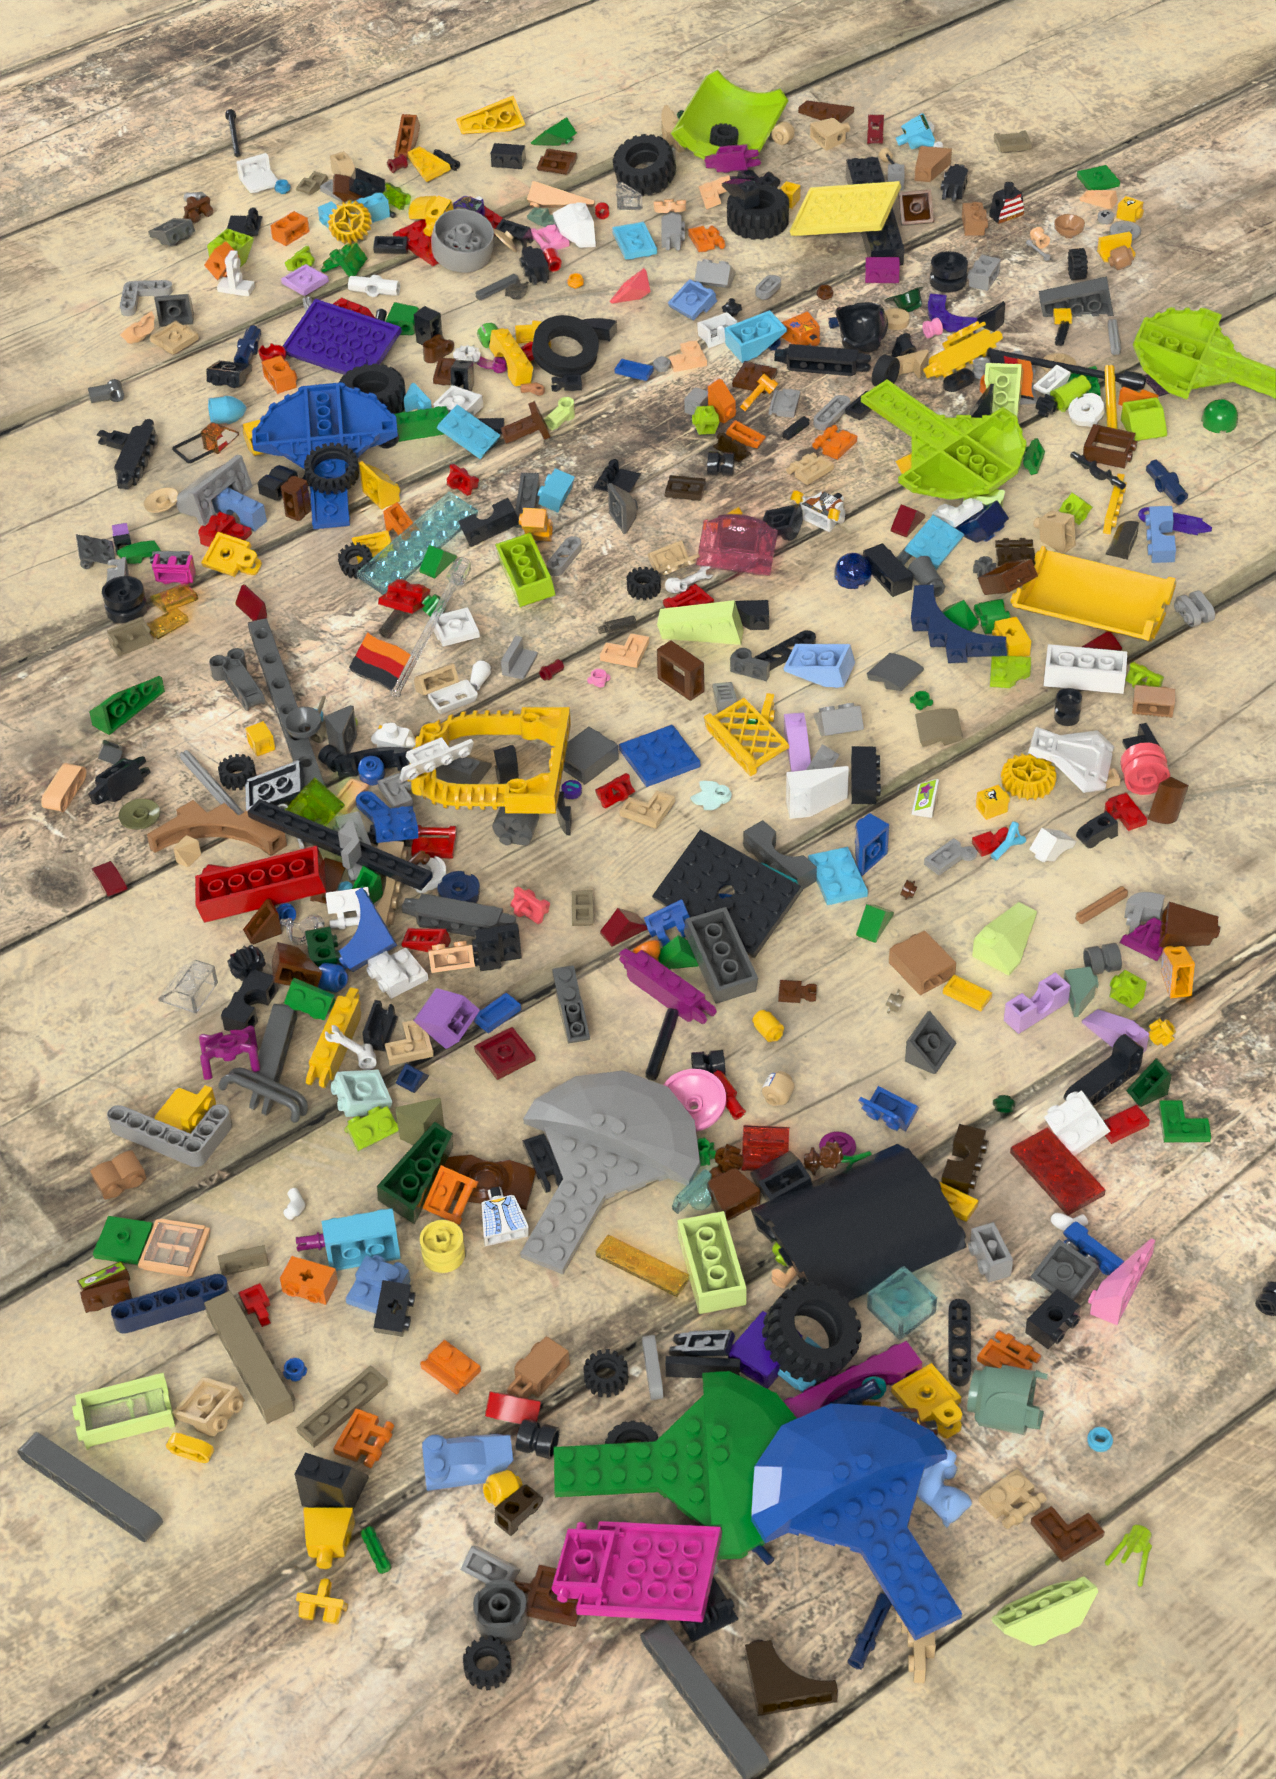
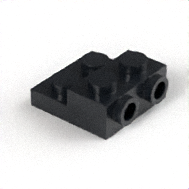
M219 360L206 368L207 382L215 386L225 384L231 388H239L246 382V375L252 371V364Z
M518 923L475 930L476 939H472L473 952L477 953L473 954L475 967L479 966L480 972L500 969L501 962L522 959Z

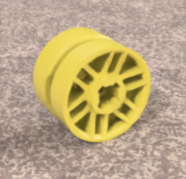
M437 1220L428 1224L422 1230L420 1245L422 1259L427 1268L434 1272L447 1273L457 1269L465 1259L463 1232L456 1223L448 1220Z

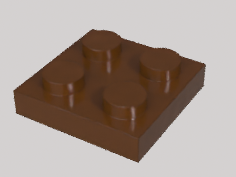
M744 361L732 381V387L754 391L759 385L757 381L765 374L773 380L777 375V368Z

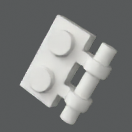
M368 887L363 888L369 895ZM360 888L326 893L328 914L337 913L338 917L336 920H329L331 929L339 928L341 930L346 929L347 926L359 925L360 905L355 891ZM356 910L357 917L344 918V912Z

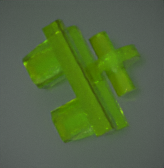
M391 183L385 184L386 191L382 194L388 199V203H391L399 210H404V206L410 204L411 195L402 192L401 188L395 187Z

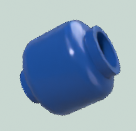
M367 756L358 764L360 780L369 786L378 785V780L384 779L385 768L380 758Z
M324 963L318 967L322 971L318 988L336 993L346 986L348 976L343 966Z

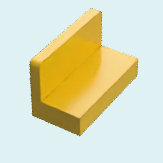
M1131 232L1098 238L1097 252L1104 262H1109L1108 257H1110L1112 249L1123 245L1127 248L1130 247L1133 257H1135L1136 253L1131 247Z

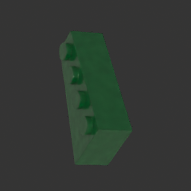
M434 1122L377 1185L378 1201L390 1209L392 1208L393 1211L415 1225L440 1166L445 1165L453 1149V1133Z

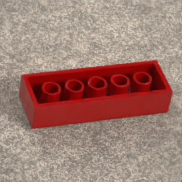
M318 846L195 876V906L204 923L258 910L266 899H270L273 905H278L326 893L325 862Z

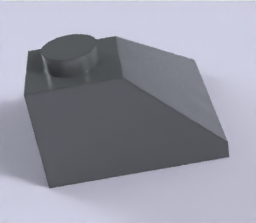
M609 483V514L622 533L627 534L636 519L637 501L627 491Z

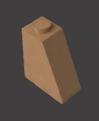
M920 146L915 166V181L931 182L951 165L952 148Z

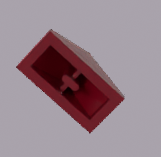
M901 504L892 524L891 532L907 538L922 522L925 514Z
M617 908L601 929L600 934L613 947L648 930V928L637 913Z

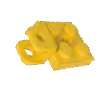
M217 532L201 564L203 567L235 577L239 570L248 575H256L262 562L257 558L256 552L251 550L252 545L250 542ZM229 551L230 555L228 557H224L223 554H227Z
M932 1363L891 1386L892 1394L904 1408H916L918 1410L921 1422L936 1421L938 1434L941 1437L948 1439L962 1430L960 1422L962 1411L958 1407V1404L961 1403V1396ZM921 1392H925L926 1394H932L929 1398L922 1397ZM950 1425L953 1426L952 1429H945V1428H944V1426H945V1427H949Z

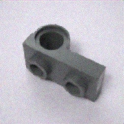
M738 648L730 657V672L767 682L770 677V662L753 658L752 652L748 648Z

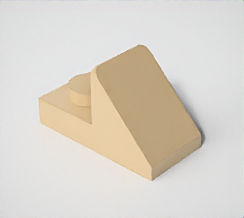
M928 349L895 357L900 361L898 375L914 372L920 379L924 373L923 369L928 365Z

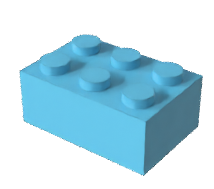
M392 1208L321 1221L329 1267L335 1268L336 1271L360 1267L365 1256L372 1258L374 1255H378L384 1258L386 1262L401 1259Z

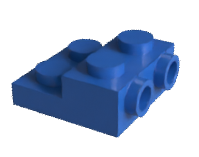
M413 806L371 811L377 843L418 838V825Z

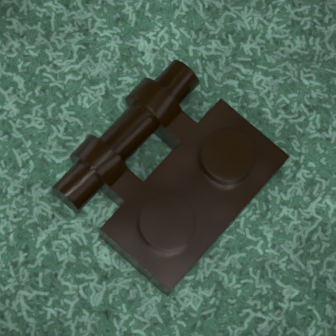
M1002 538V540H995V548H1000L996 549L997 567L1006 562L1031 559L1035 566L1034 548H1026L1033 547V539L1019 538V540H1009V538Z

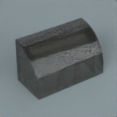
M1126 521L1121 523L1114 533L1106 555L1128 560L1138 536L1139 522Z

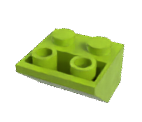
M225 229L207 244L210 257L215 248L227 241L234 251H237L241 267L247 261L254 239L251 236L231 229Z
M1157 397L1123 403L1121 422L1126 431L1136 433V441L1167 436L1164 410Z

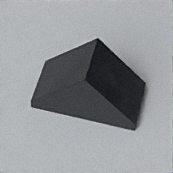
M1002 301L976 317L979 324L985 321L986 325L983 328L993 332L999 329L1004 324L1005 302Z

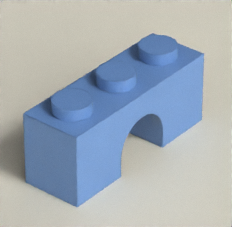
M227 487L212 499L215 513L222 512L228 515L236 513L241 525L251 528L254 532L267 522L264 504Z
M1172 506L1149 507V514H1145V525L1149 526V529H1146V540H1150V544L1147 545V553L1151 555L1152 563L1175 562V535L1167 536L1162 534L1172 532L1173 530Z

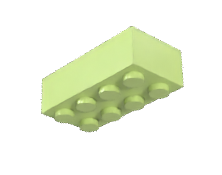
M724 1211L677 1220L678 1239L699 1314L746 1305V1285Z

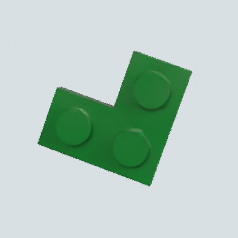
M1159 1100L1158 1107L1164 1143L1211 1141L1208 1118H1185L1182 1100Z

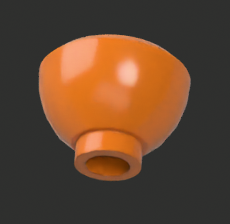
M650 940L637 946L632 951L637 954L643 950L659 962L661 946L658 940Z

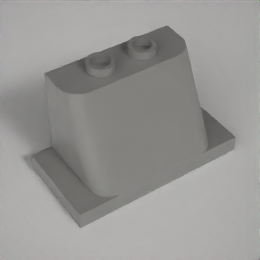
M241 455L234 456L227 463L204 473L181 491L177 496L176 503L179 513L197 517L200 525H206L210 517L216 515L211 502L214 497L227 487L241 494L252 488L253 486L243 457Z

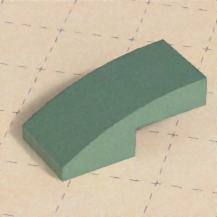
M534 207L527 215V219L540 226L556 225L553 215L549 214L548 208Z

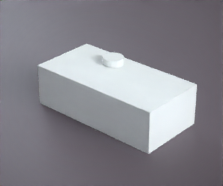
M1048 644L1043 686L1123 694L1127 652Z

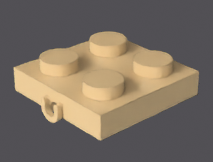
M176 321L150 336V341L172 355L199 340L198 333L192 331L188 325L184 326Z

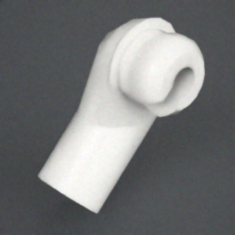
M293 1188L287 1193L291 1202L287 1205L288 1208L284 1209V1216L289 1220L299 1216L305 1208V1202L297 1188Z
M1054 1213L1051 1217L1052 1224L1062 1231H1065L1073 1222H1078L1082 1226L1088 1225V1220L1084 1214L1071 1218L1062 1213Z

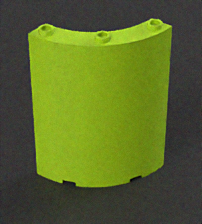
M717 69L705 76L672 130L671 135L682 147H687L694 152L693 155L704 160L706 156L716 154L719 146L710 143L712 126H715V124L719 125V123H727V125L731 124L732 127L735 126L738 129L737 145L747 144L748 150L757 149L760 153L789 100L780 88L765 93L741 89L729 82Z

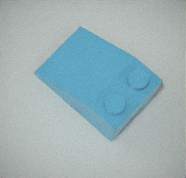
M769 310L724 328L725 344L743 363L758 357L787 331V328Z

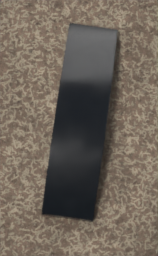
M404 747L372 748L337 757L334 761L339 778L359 776L358 764L367 756L380 758L385 769L397 767L398 771H402L403 767L410 765L406 758V753L412 749Z

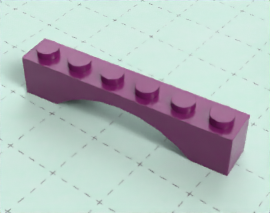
M904 1341L901 1344L892 1345L887 1351L879 1355L870 1356L859 1365L850 1366L845 1372L837 1376L828 1377L823 1383L815 1387H808L803 1393L795 1397L786 1398L783 1402L796 1418H800L848 1393L849 1389L860 1387L866 1378L879 1377L886 1382V1385H894L922 1369L923 1362L909 1343Z

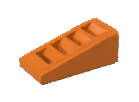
M736 420L726 431V435L731 437L732 441L736 440L741 444L757 449L766 438V436Z

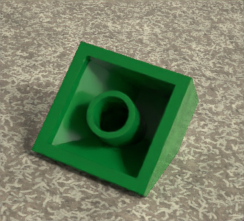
M566 117L545 130L530 143L532 145L560 146L563 143L567 145L574 140L572 137L577 132Z

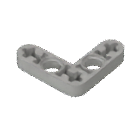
M168 280L129 281L125 283L120 301L121 314L123 316L134 315L137 310L139 297L167 296L172 294V282Z

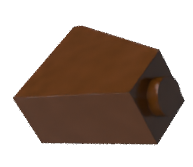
M1169 901L1161 914L1159 947L1209 946L1212 940L1219 936L1221 929L1218 926L1219 916Z
M277 942L272 958L273 982L290 986L292 980L296 978L318 987L322 971L299 947Z

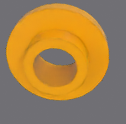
M574 273L569 275L567 284L577 289L584 284V279L582 275Z

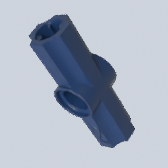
M250 325L246 329L243 338L238 339L234 362L249 364L252 356L257 354L258 342L262 335L261 329L257 328V326Z
M1157 459L1152 460L1146 466V472L1155 481L1157 491L1160 493L1165 492L1176 505L1183 504L1188 498V493L1179 484L1177 474L1169 472Z

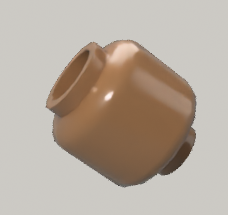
M1124 245L1112 249L1110 257H1108L1110 267L1114 266L1116 270L1131 266L1134 260L1130 247L1127 248Z

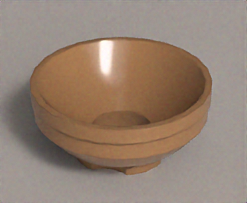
M1064 214L1055 219L1054 227L1061 236L1071 239L1084 230L1085 221L1078 215Z

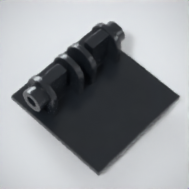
M252 207L248 210L247 216L231 215L227 229L248 236H258L263 216H259L257 209Z
M617 459L610 460L609 466H606L594 489L608 492V484L612 483L630 493L641 473L620 469Z
M713 1576L703 1622L680 1621L693 1643L738 1621L739 1618L733 1610L735 1605L732 1599L725 1597Z

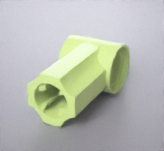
M570 397L559 399L558 407L544 419L549 429L554 431L565 421L574 419V400Z

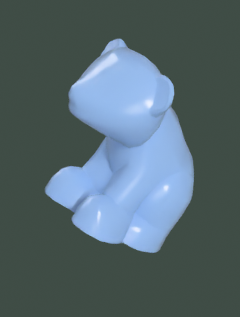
M946 1450L948 1453L946 1460L924 1470L917 1494L921 1501L928 1504L941 1518L946 1528L972 1505V1501L967 1493L958 1488L944 1485L945 1479L954 1478L957 1471V1466L954 1464L957 1455L951 1450Z

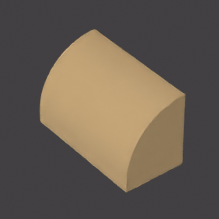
M454 663L444 665L414 678L416 692L422 695L430 694L459 682Z

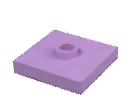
M305 264L281 278V281L285 286L305 296L329 282V278Z

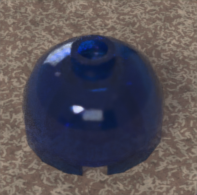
M847 553L838 559L834 570V579L838 581V585L847 589H859L860 585L864 584L865 587L870 583L872 567L864 555Z

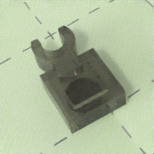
M519 279L516 280V284L511 283L505 289V296L515 300L521 299L527 293L529 282L520 283Z

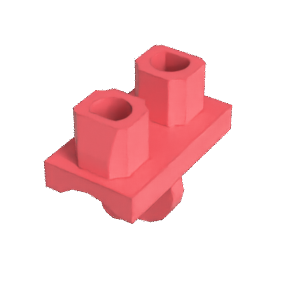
M519 886L514 888V898L510 905L514 908V914L518 917L525 915L537 924L542 923L544 914L549 912L550 902L545 899L538 900L535 898V893L530 889L523 890Z

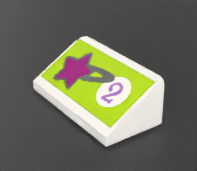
M939 779L918 784L912 815L932 818Z

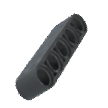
M273 1004L258 1055L260 1070L255 1072L279 1083L297 1020V1011L291 1009L288 1005Z

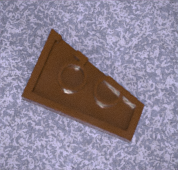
M806 100L798 107V113L820 121L835 118L838 122L842 123L854 113V107Z

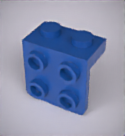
M880 1086L877 1087L870 1101L863 1097H860L858 1100L862 1105L861 1109L867 1112L866 1115L875 1121H878L879 1118L886 1122L885 1125L894 1131L901 1129L906 1132L919 1109L917 1105Z

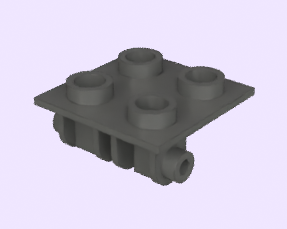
M76 534L78 554L81 560L80 566L82 568L89 569L92 562L108 564L109 560L115 559L112 541Z

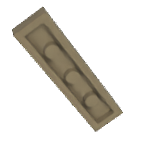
M370 1365L296 1427L297 1433L310 1445L316 1447L349 1419L356 1408H362L388 1385V1380Z

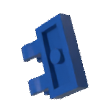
M681 899L644 917L650 935L652 937L657 935L664 947L670 942L666 931L675 926L681 933V936L683 938L686 937L684 934L685 920L690 918L685 903Z

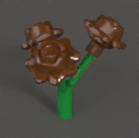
M828 1141L821 1148L820 1155L816 1153L814 1147H811L810 1153L804 1155V1167L806 1170L811 1171L813 1176H816L820 1166L835 1169L837 1164L849 1163L850 1165L871 1156L872 1153L867 1151L854 1156L843 1155V1150L839 1148L838 1142L831 1143Z

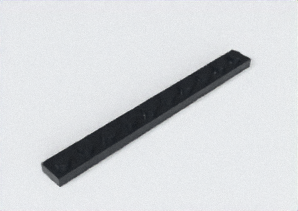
M259 799L247 811L248 817L342 857L341 851L343 848H340L338 832L262 799ZM360 841L362 856L356 862L357 864L366 866L375 872L420 891L433 878L432 871Z

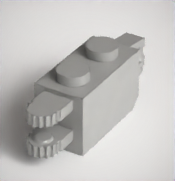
M669 212L668 215L662 216V248H666V250H670V248L680 250L682 241H685V221H681V215L678 212Z

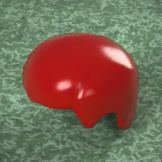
M273 343L268 348L262 345L258 350L261 361L280 355L285 360L287 356L283 346L274 345Z

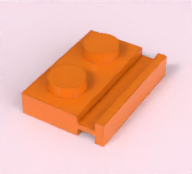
M445 1339L428 1355L425 1361L420 1362L421 1369L456 1395L462 1387L465 1388L481 1372L479 1364Z

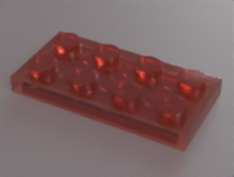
M1048 1127L1010 1148V1154L1067 1216L1105 1196L1106 1189Z

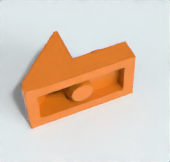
M398 502L383 511L386 531L390 532L394 529L404 543L420 532Z

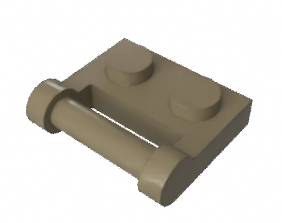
M1026 130L1010 134L994 133V143L997 144L999 152L1008 153L1010 151L1031 149V141Z

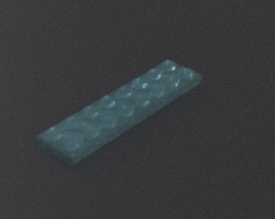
M449 491L357 572V577L384 595L388 591L389 584L397 579L406 580L421 566L429 545L442 548L462 530L458 521L474 513L477 517L478 510Z

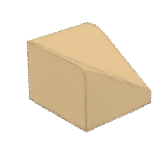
M187 835L173 848L176 862L185 867H190L201 856L199 842Z

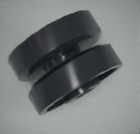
M952 251L935 254L931 259L930 266L931 286L938 291L948 293L962 290L967 282V258L960 253Z
M131 576L116 577L106 582L102 587L101 594L105 603V611L107 617L113 622L127 623L143 617L147 612L148 606L144 587L137 578Z

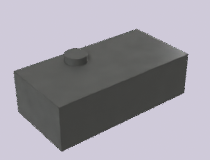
M724 907L687 918L685 920L684 934L715 1004L756 992L758 984L757 974L727 908Z

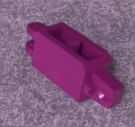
M747 144L719 147L716 154L708 155L704 159L706 168H716L717 172L723 173L747 170L748 167H756L761 164L759 158L750 159L757 157L759 151L757 149L748 150Z

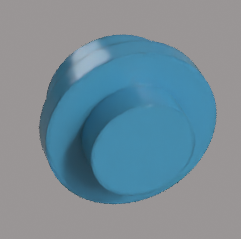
M281 179L276 181L274 188L276 192L285 194L291 189V186L287 180Z

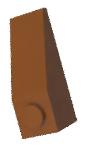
M401 115L394 158L403 154L408 159L407 152L414 149L420 130V122L417 115Z

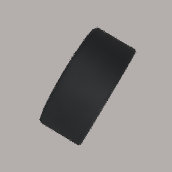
M886 354L880 356L872 372L873 386H877L885 380H889L893 384L895 383L900 370L898 358Z

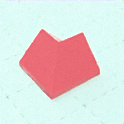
M641 269L625 281L610 302L613 304L640 300L650 293L646 269Z

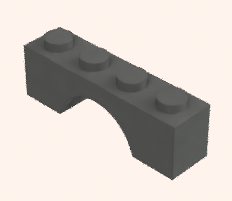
M762 820L743 831L744 848L756 856L760 863H764L797 880L803 889L816 882L817 867L804 855L795 857L785 856L774 849L776 847V831L765 821Z

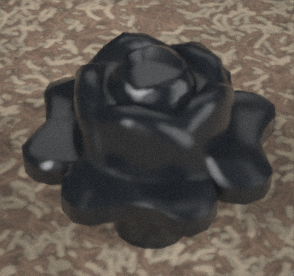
M730 298L729 302L722 306L723 312H727L732 317L742 311L741 304H737L734 298Z

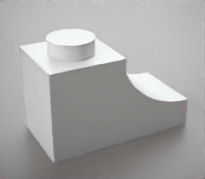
M1041 828L1029 850L1034 852L1035 858L1042 862H1055L1061 853L1073 848L1077 841L1061 830Z

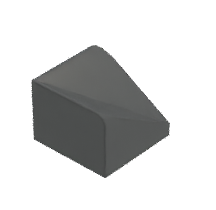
M103 740L98 753V759L112 764L117 763L123 752L122 746Z

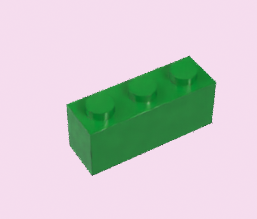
M438 406L394 414L397 420L398 442L445 435L437 427L448 414L447 407Z

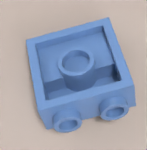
M689 279L668 302L670 308L694 321L702 311L707 313L717 302L716 293L710 288L703 287L701 283Z
M374 1255L372 1258L365 1256L355 1274L356 1281L345 1298L346 1304L376 1314L382 1280L409 1284V1270H407L404 1264L395 1262L394 1265L386 1263L385 1259L378 1255ZM397 1304L394 1305V1308H390L392 1310V1313L394 1312Z

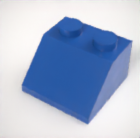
M871 813L859 819L855 826V857L861 877L888 854L889 824Z

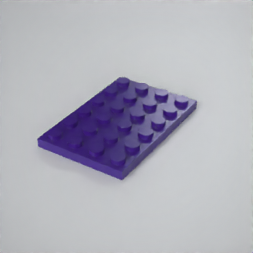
M315 298L283 344V347L286 350L287 356L345 375L347 371H352L357 366L361 367L364 364L380 365L401 334L402 329L399 326Z

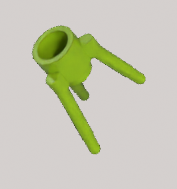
M1133 1525L1129 1534L1124 1535L1122 1541L1106 1559L1105 1565L1108 1566L1126 1545L1128 1548L1121 1559L1122 1564L1126 1563L1132 1552L1140 1553L1142 1551L1137 1583L1139 1587H1142L1148 1555L1152 1548V1545L1149 1543L1151 1532L1142 1525Z

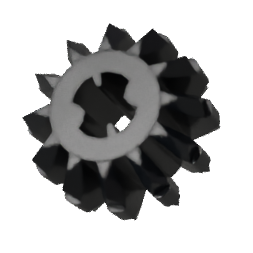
M244 945L241 949H236V952L230 954L231 958L227 961L231 974L236 979L239 978L243 981L246 976L248 977L252 969L262 972L263 967L266 965L262 951L253 945L248 947Z

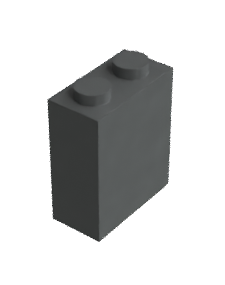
M587 727L568 741L563 771L586 785L619 760L618 745L613 740L603 736L599 731Z

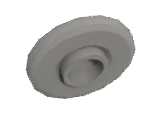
M1118 221L1111 225L1110 234L1131 232L1132 240L1140 236L1141 228L1138 224L1131 221Z

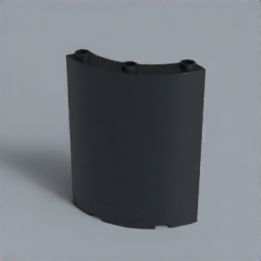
M895 1144L751 1209L757 1230L766 1236L771 1243L776 1241L781 1247L778 1250L788 1268L794 1267L799 1277L796 1280L797 1284L803 1285L805 1282H814L815 1286L819 1283L826 1284L828 1289L834 1288L838 1290V1294L842 1298L846 1297L849 1301L967 1247L964 1240L966 1238L965 1231L958 1225L954 1213L941 1191L940 1182L937 1178L931 1176L909 1148L899 1144Z

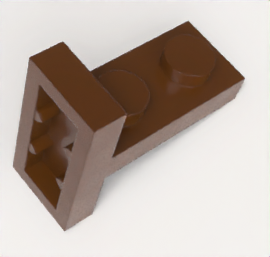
M535 401L528 403L531 412L530 416L501 428L506 444L538 430L544 440L551 437L548 426Z

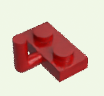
M1127 793L1108 798V801L1105 803L1104 812L1107 811L1115 820L1119 819L1128 831L1147 825V818Z

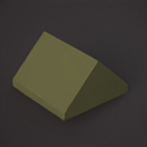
M441 1098L395 1107L399 1137L411 1145H414L434 1122L445 1128Z

